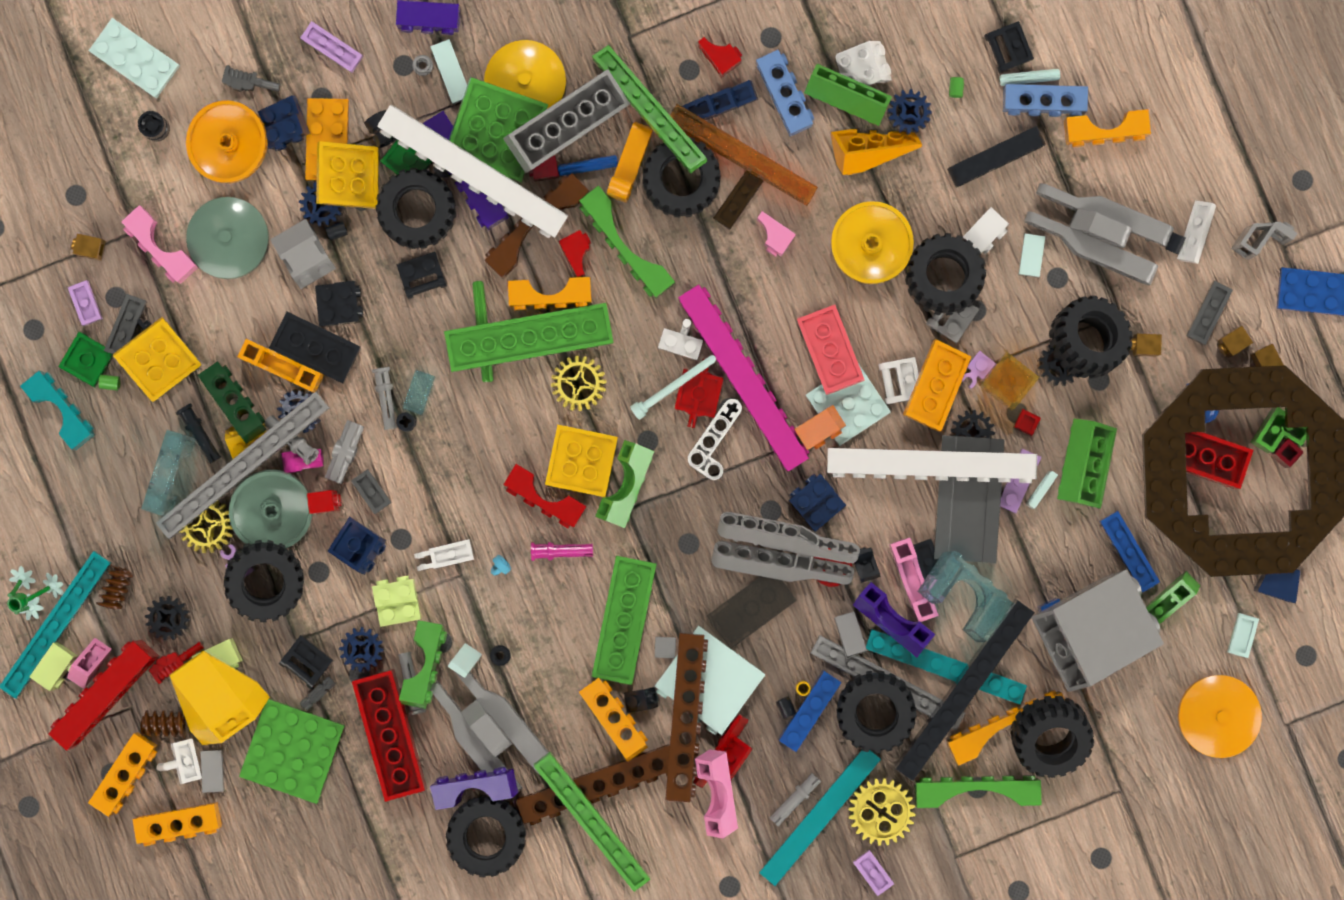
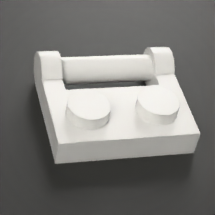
M915 357L878 364L879 370H882L887 396L885 398L886 405L908 401L919 376ZM890 368L896 369L900 396L894 395Z

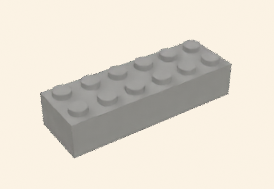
M607 69L503 139L525 173H527L630 105V102Z

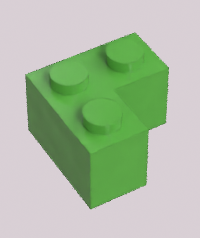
M1279 407L1271 408L1250 443L1266 453H1273L1282 439L1289 438L1298 447H1301L1306 440V427L1285 428V411Z

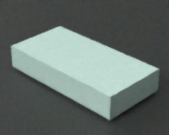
M1024 234L1018 275L1040 277L1045 236Z
M1053 471L1047 472L1027 501L1026 505L1031 509L1036 508L1058 474Z
M1241 613L1237 614L1227 653L1245 658L1249 657L1259 618Z
M465 643L451 660L448 667L465 678L482 654Z

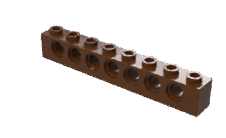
M679 632L665 797L667 801L690 802L691 797L695 798L696 785H692L693 776L697 777L694 756L699 755V743L695 742L696 735H700L701 723L697 722L698 714H702L703 702H699V695L704 693L705 681H701V672H706V660H703V652H707L708 639H704L705 635ZM690 649H695L698 652V658L694 661L686 657V653ZM686 671H695L697 674L694 681H687L684 677ZM692 691L695 694L694 700L691 702L684 701V692ZM682 713H692V721L689 723L683 722L681 720ZM684 732L691 735V741L686 744L679 740V736ZM682 753L687 754L690 758L686 764H680L677 760L678 756ZM680 774H684L688 778L687 783L684 785H679L676 782V777Z
M670 744L639 754L629 762L623 760L572 780L578 787L585 789V796L592 804L600 801L599 797L607 795L609 798L620 794L619 790L627 788V790L639 787L638 783L646 781L647 784L654 782L662 774H666L667 777ZM655 759H661L664 763V766L659 770L652 767V761ZM635 766H641L644 769V774L637 777L633 774L632 769ZM616 773L623 774L625 777L624 782L620 784L615 783L613 775ZM596 780H602L605 783V788L598 791L594 788L593 783ZM551 787L516 800L524 824L530 823V826L542 822L541 818L549 816L551 819L561 815L560 811L567 809L564 804L560 805L555 802L556 794ZM536 802H545L547 809L543 812L538 811L535 807Z

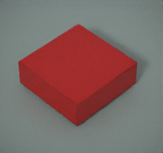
M1022 409L1013 428L1033 436L1041 417Z

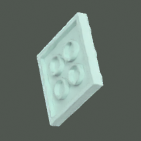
M861 366L860 369L865 381L829 395L825 394L821 384L805 395L817 414L834 405L846 424L845 427L840 429L842 434L834 438L839 446L891 412Z

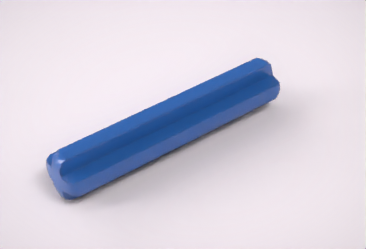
M613 155L558 165V173L560 176L617 167V156Z

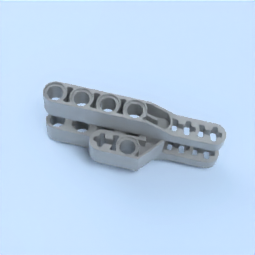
M1039 184L1036 191L1037 195L1075 212L1069 226L1030 211L1027 212L1024 219L1025 223L1059 237L1071 252L1078 257L1140 283L1151 285L1158 265L1120 248L1125 247L1130 233L1145 238L1147 242L1153 241L1167 247L1174 227L1102 196L1078 198L1047 184Z
M725 512L720 516L717 530L721 537L733 539L735 542L754 543L756 546L759 544L766 548L796 554L719 541L714 545L711 562L720 569L792 582L817 579L846 585L852 582L854 576V569L850 565L816 559L813 556L854 563L858 560L860 548L851 542L820 537L801 525Z
M471 672L465 678L456 673L477 698L462 711L438 680H436L435 684L432 683L431 691H433V695L451 717L456 740L481 770H486L488 773L493 772L496 768L505 767L500 760L499 754L513 743L539 774L534 767V763L549 753V751L505 697L483 688ZM516 780L519 792L523 787Z

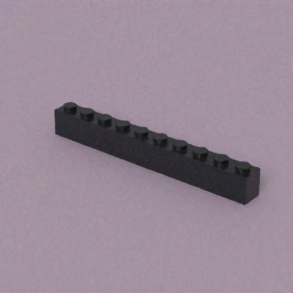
M1016 598L894 765L899 772L912 781L915 779L1034 615V611Z

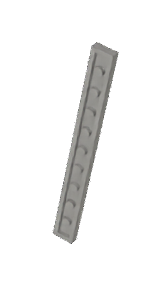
M318 392L313 393L157 521L158 527L168 539L174 537L330 409V407Z

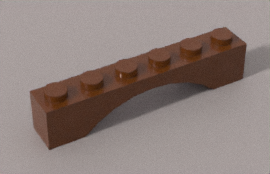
M570 174L569 176L565 175L558 182L559 186L554 191L552 189L549 190L543 198L557 209L563 210L576 208L580 204L579 200L590 192L573 174ZM523 218L515 224L514 227L516 229L511 234L508 232L500 239L501 244L497 248L492 247L485 254L487 257L485 262L502 279L518 265L522 243L530 230L535 226L534 224L532 227L526 225L521 221Z

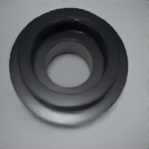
M498 645L491 650L490 659L495 665L503 666L509 662L511 653L506 646ZM498 652L504 653L503 659L497 658Z

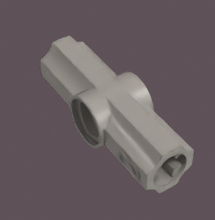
M347 420L340 440H337L332 451L333 458L325 478L340 484L343 483L348 467L356 456L357 444L364 426Z

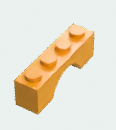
M1149 109L1128 111L1124 115L1121 124L1109 130L1096 127L1087 115L1066 117L1064 120L1066 145L1072 144V147H1082L1084 143L1092 142V145L1105 144V141L1113 140V143H1123L1125 139L1133 138V141L1146 140L1145 137L1151 134Z
M569 278L565 288L554 295L538 293L533 289L529 280L508 281L509 306L514 307L515 311L526 310V306H534L536 310L547 309V305H555L556 309L567 308V304H575L576 308L588 306V303H592L591 278Z
M245 339L237 356L313 393L317 391L324 374L248 339Z

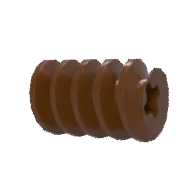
M109 564L114 568V571H107L111 578L104 579V581L109 585L101 587L106 594H99L103 602H96V604L112 610L122 609L123 605L118 601H125L126 598L121 593H128V589L124 586L131 585V582L126 578H132L134 574L125 568Z
M146 710L141 719V736H144L145 733L148 736H152L155 733L159 737L163 732L165 737H168L170 733L173 737H177L178 734L184 737L186 719L181 711L175 717L173 711H170L169 716H166L165 710H163L161 715L158 716L157 710H154L152 716H150L149 711Z

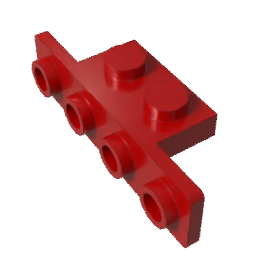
M738 715V717L732 720L729 730L721 736L715 749L727 753L731 780L753 749L738 738L749 721L742 715ZM697 776L693 783L703 788L707 781Z

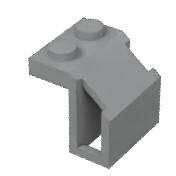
M306 219L270 239L280 259L284 261L290 275L300 289L336 269L321 245L315 231Z
M1287 222L1254 223L1243 230L1231 249L1249 260L1259 254L1270 236L1284 245L1294 240L1298 233ZM1263 230L1252 247L1246 243L1254 231ZM1244 247V248L1247 249L1249 252H1248V253H1245L1244 251H1242V250L1239 249V248Z

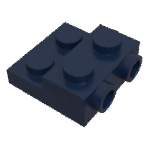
M291 95L258 111L267 132L268 149L281 151L287 148V144L301 142L304 140V136L310 134L295 95Z
M821 474L810 476L805 481L807 485L802 489L797 487L789 494L792 498L788 500L814 532L846 506Z
M349 516L329 547L328 552L355 571L365 575L366 572L368 573L374 568L375 563L373 561L377 555H381L384 552L387 540Z

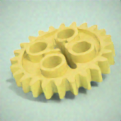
M874 778V784L872 785L867 780V787L864 788L860 785L861 792L854 791L857 798L850 799L854 806L848 807V810L854 814L848 817L849 819H855L851 826H858L856 834L863 832V840L870 837V844L875 839L878 846L881 845L882 840H885L887 845H889V839H893L897 843L896 836L899 835L904 838L902 831L910 832L907 824H914L909 818L916 815L910 811L915 805L908 803L913 798L912 796L905 797L908 790L900 791L902 785L899 783L894 786L893 779L887 784L886 778H883L881 783L878 782L877 778ZM883 792L884 800L882 802H875V793ZM866 801H871L880 809L885 807L886 813L897 819V822H892L883 814L878 816V811L868 805ZM900 804L901 812L898 814L891 813L892 805ZM865 809L873 811L870 819L862 818V812ZM882 821L890 823L887 831L879 830V824Z

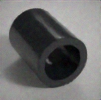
M343 221L326 227L330 241L348 235Z
M1173 232L1165 249L1179 255L1186 237Z
M789 696L776 701L783 719L796 714Z

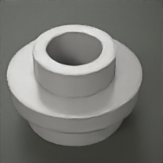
M419 55L413 61V70L420 76H426L432 71L433 62L428 56ZM421 63L427 64L425 69L419 68Z

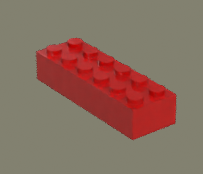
M142 639L133 640L132 642L128 641L121 648L123 653L118 657H113L107 664L109 668L103 673L100 672L92 680L94 684L90 688L86 687L79 694V701L75 704L71 703L64 711L66 715L61 719L55 720L50 726L52 730L48 735L66 751L76 748L159 658V655Z
M395 669L352 681L384 801L387 802L425 791L427 785L406 709L399 701L401 691Z

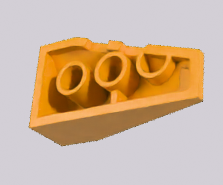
M857 129L831 132L836 165L842 175L864 172L922 147V143L915 132H910L909 135L906 132L899 133L897 131L879 134L877 130H870L869 133H857Z

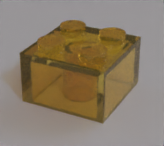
M1006 352L979 386L1012 411L1036 383L1039 376Z

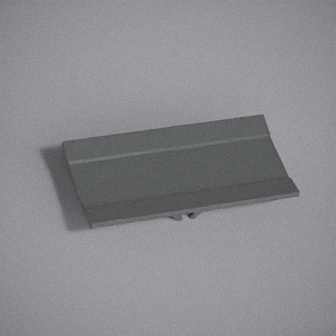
M942 435L941 451L1004 453L1005 439ZM949 476L948 481L939 480L934 559L997 563L1002 482H998V478H990V482H978L977 477H969V481H956V477Z

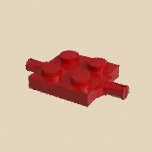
M709 367L679 387L674 409L685 411L690 415L687 427H691L693 420L692 428H696L697 418L700 416L715 417L723 378L709 373ZM683 369L682 375L685 374V373H686L687 371H689V370Z

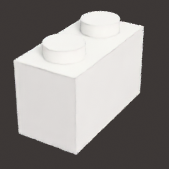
M991 207L963 236L962 240L965 242L970 240L973 243L972 247L974 249L978 248L981 253L983 252L986 255L994 246L991 242L996 237L1000 240L1008 232L1005 228L1009 223Z

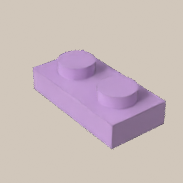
M86 280L67 287L82 326L103 319L89 281Z
M870 850L853 861L877 896L894 885Z

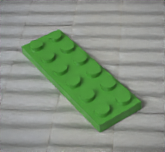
M616 555L591 677L632 685L656 563Z

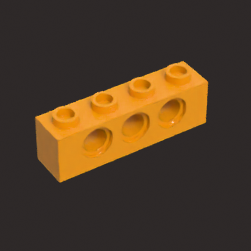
M597 678L579 691V693L629 762L648 748L645 743L648 739L641 730L639 732L636 731L633 726L636 722L630 714H624L622 711L624 705L618 697L615 699L610 694L612 688L607 681L602 682L600 678ZM602 697H606L609 700L608 704L604 707L598 705V701ZM613 714L620 715V720L617 723L610 722V717ZM626 730L631 731L632 737L628 740H623L621 737L622 733Z
M139 732L133 733L88 804L108 817L114 813L118 814L124 805L121 803L125 796L129 797L135 788L133 783L136 779H141L146 771L145 765L148 761L152 762L157 755L156 748L158 745L147 737L141 736ZM134 752L138 753L141 757L139 763H135L132 760ZM122 770H126L129 773L127 781L121 778ZM111 787L118 791L116 798L111 797L109 794Z
M218 802L132 819L136 843H143V846L154 845L156 840L161 839L164 842L175 841L177 836L184 835V839L196 837L198 832H204L205 835L217 833V829L222 827ZM195 816L202 818V826L194 824ZM174 820L181 821V830H177L174 828ZM155 823L162 827L161 834L154 832L153 825Z

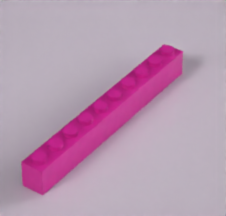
M697 285L679 296L678 300L788 472L809 459L807 455L810 452L803 443L800 444L796 439L798 435L794 430L795 428L793 426L789 427L785 420L788 418L783 409H777L774 404L777 401L771 391L767 392L763 386L766 384L760 373L756 375L752 368L755 365L749 356L745 358L741 352L744 348L738 339L734 340L730 333L733 331L727 321L723 323L719 316L722 313L716 304L712 306L708 300L711 296L707 289Z

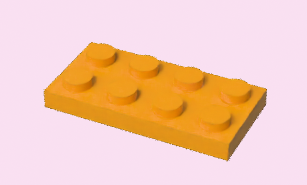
M307 98V126L310 134L306 135V181H317V143L319 141L348 144L349 99Z
M937 339L933 340L903 415L938 432L942 431L971 356Z

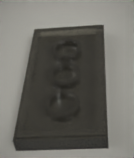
M760 576L709 613L707 617L730 649H732L796 602L797 599L783 580Z

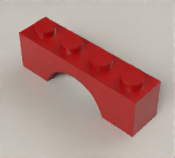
M515 464L503 484L507 487L505 491L515 497L517 494L524 497L523 502L531 507H534L535 504L541 507L542 510L540 512L549 518L552 515L559 518L558 523L567 529L570 526L575 527L587 506L571 496L558 502H549L542 499L534 487L535 475Z

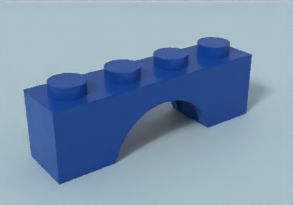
M822 670L811 687L810 693L793 718L788 722L778 740L797 752L842 682Z

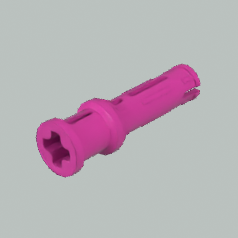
M531 542V561H535V559H548L550 561L557 557H593V543L554 545L551 542H548V544H535Z

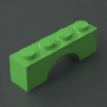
M624 440L617 458L624 470L623 483L615 494L602 498L595 517L623 528L626 527L634 503L637 501L641 485L645 480L647 469L652 462L653 450Z
M418 620L414 642L424 650L425 664L416 676L403 681L399 698L403 705L426 709L427 703L430 704L432 701L433 691H431L432 683H436L438 674L435 670L437 663L440 664L442 659L441 645L445 644L447 632H445L441 624Z

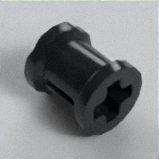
M401 413L396 419L397 427L405 432L412 431L417 423L416 418L409 413ZM405 417L411 420L407 428L401 424V421H405Z

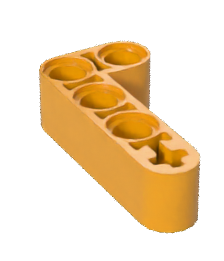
M633 122L617 169L607 189L608 197L627 203L653 133L651 127Z

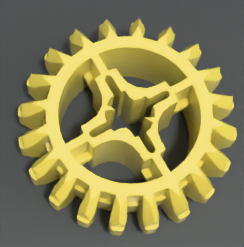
M575 356V362L572 363L571 358L568 357L567 361L569 364L567 366L561 361L560 364L563 369L555 368L559 376L552 375L551 378L557 380V383H551V387H558V390L552 393L553 395L560 393L561 396L557 398V401L561 402L564 399L563 407L565 408L571 403L570 410L573 411L575 405H578V410L582 411V405L585 404L587 410H589V402L592 401L596 406L597 402L594 398H603L598 392L606 391L604 387H600V384H606V380H600V377H603L605 373H597L601 366L597 365L593 368L592 366L595 362L593 359L587 364L586 356L583 357L582 362H579V356ZM580 367L575 377H564L568 370ZM586 368L594 374L596 385L584 379ZM581 374V379H583L582 382H584L585 385L580 386L577 390L575 388L576 385H573V383L569 381H578V378H580ZM562 383L572 386V399L564 394ZM582 390H594L588 398L578 400Z
M217 500L209 507L216 511L221 519H211L209 513L205 510L199 515L200 520L197 524L191 526V523H189L179 532L186 533L182 537L183 541L190 539L187 543L188 547L195 544L194 551H198L201 547L202 553H206L208 548L213 553L215 552V546L218 550L222 549L220 542L225 545L229 543L225 537H233V534L228 532L229 529L233 530V528L229 526L230 519L227 518L229 510L224 512L226 504L218 507L220 501ZM205 520L206 522L216 523L211 525V527H208L209 530H207L206 528H198L199 526H203V523L206 524L204 522ZM222 525L220 535L213 541L215 528ZM201 531L207 543L198 540L193 532Z

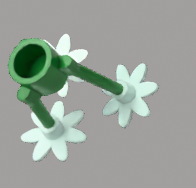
M22 566L19 567L18 571L14 569L10 571L14 576L9 581L16 582V585L7 594L9 597L7 606L15 615L26 613V620H30L32 615L39 619L37 611L44 608L37 605L40 600L38 596L45 592H53L55 598L58 597V593L60 595L64 594L60 588L63 586V582H57L58 576L54 574L52 577L49 573H46L48 580H43V583L46 585L45 588L32 595L16 594L22 585L29 590V583H35L36 580L30 577L32 571L24 572Z

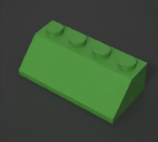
M1074 418L1057 499L1101 509L1117 428L1095 421Z

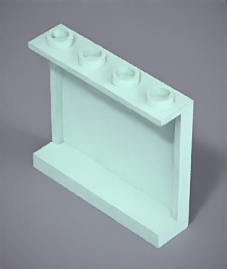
M698 625L693 634L705 635L704 639H708L707 652H703V660H706V672H701V681H705L704 693L699 695V702H703L702 714H698L697 722L702 720L707 724V730L714 735L717 733L722 735L761 682L765 673ZM695 649L688 650L686 653L687 659L691 661L696 660L698 652ZM677 656L655 684V687L658 688L656 692L665 699L669 696L674 700ZM688 670L685 672L684 677L687 681H694L697 674L693 670ZM686 691L683 694V699L686 702H691L695 698V694L692 691Z

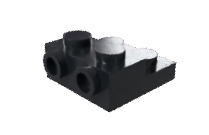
M356 281L315 286L319 327L361 323L360 318L364 317L363 306L359 305L358 297H361L362 294L361 286L357 285Z

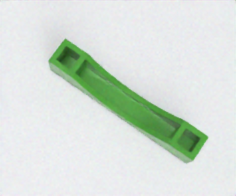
M599 185L579 200L582 205L579 209L586 217L590 215L594 220L592 225L598 233L603 232L606 235L605 242L611 249L614 247L620 253L617 257L624 265L628 263L632 268L630 273L636 281L641 280L644 283L643 290L649 297L654 296L657 299L675 284V281L663 266L641 259L622 242L613 223L612 202Z
M1004 775L1002 779H994V776H981L982 780H973V776H962L961 780H953V777H940V781H932V777H920V781H915V806L917 808H938L955 795L975 790L993 791L1013 799L1020 806L1042 805L1041 780L1035 778V775H1023V779H1015L1013 775Z

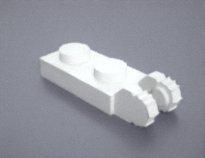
M470 539L430 548L429 551L414 554V557L418 559L431 555L432 563L417 566L418 571L429 568L436 569L474 560Z

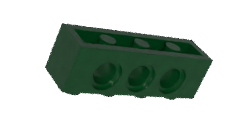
M217 361L197 376L247 444L267 430L263 425L266 421L259 412L255 414L252 410L255 405L248 396L243 397L241 394L243 388L238 381L233 382L230 379V376L233 374L226 365L222 367ZM227 383L223 389H219L220 384ZM238 398L235 404L230 405L232 399ZM244 414H249L246 420H241Z

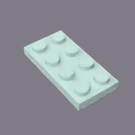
M111 18L88 50L156 99L180 67L175 61L114 18Z

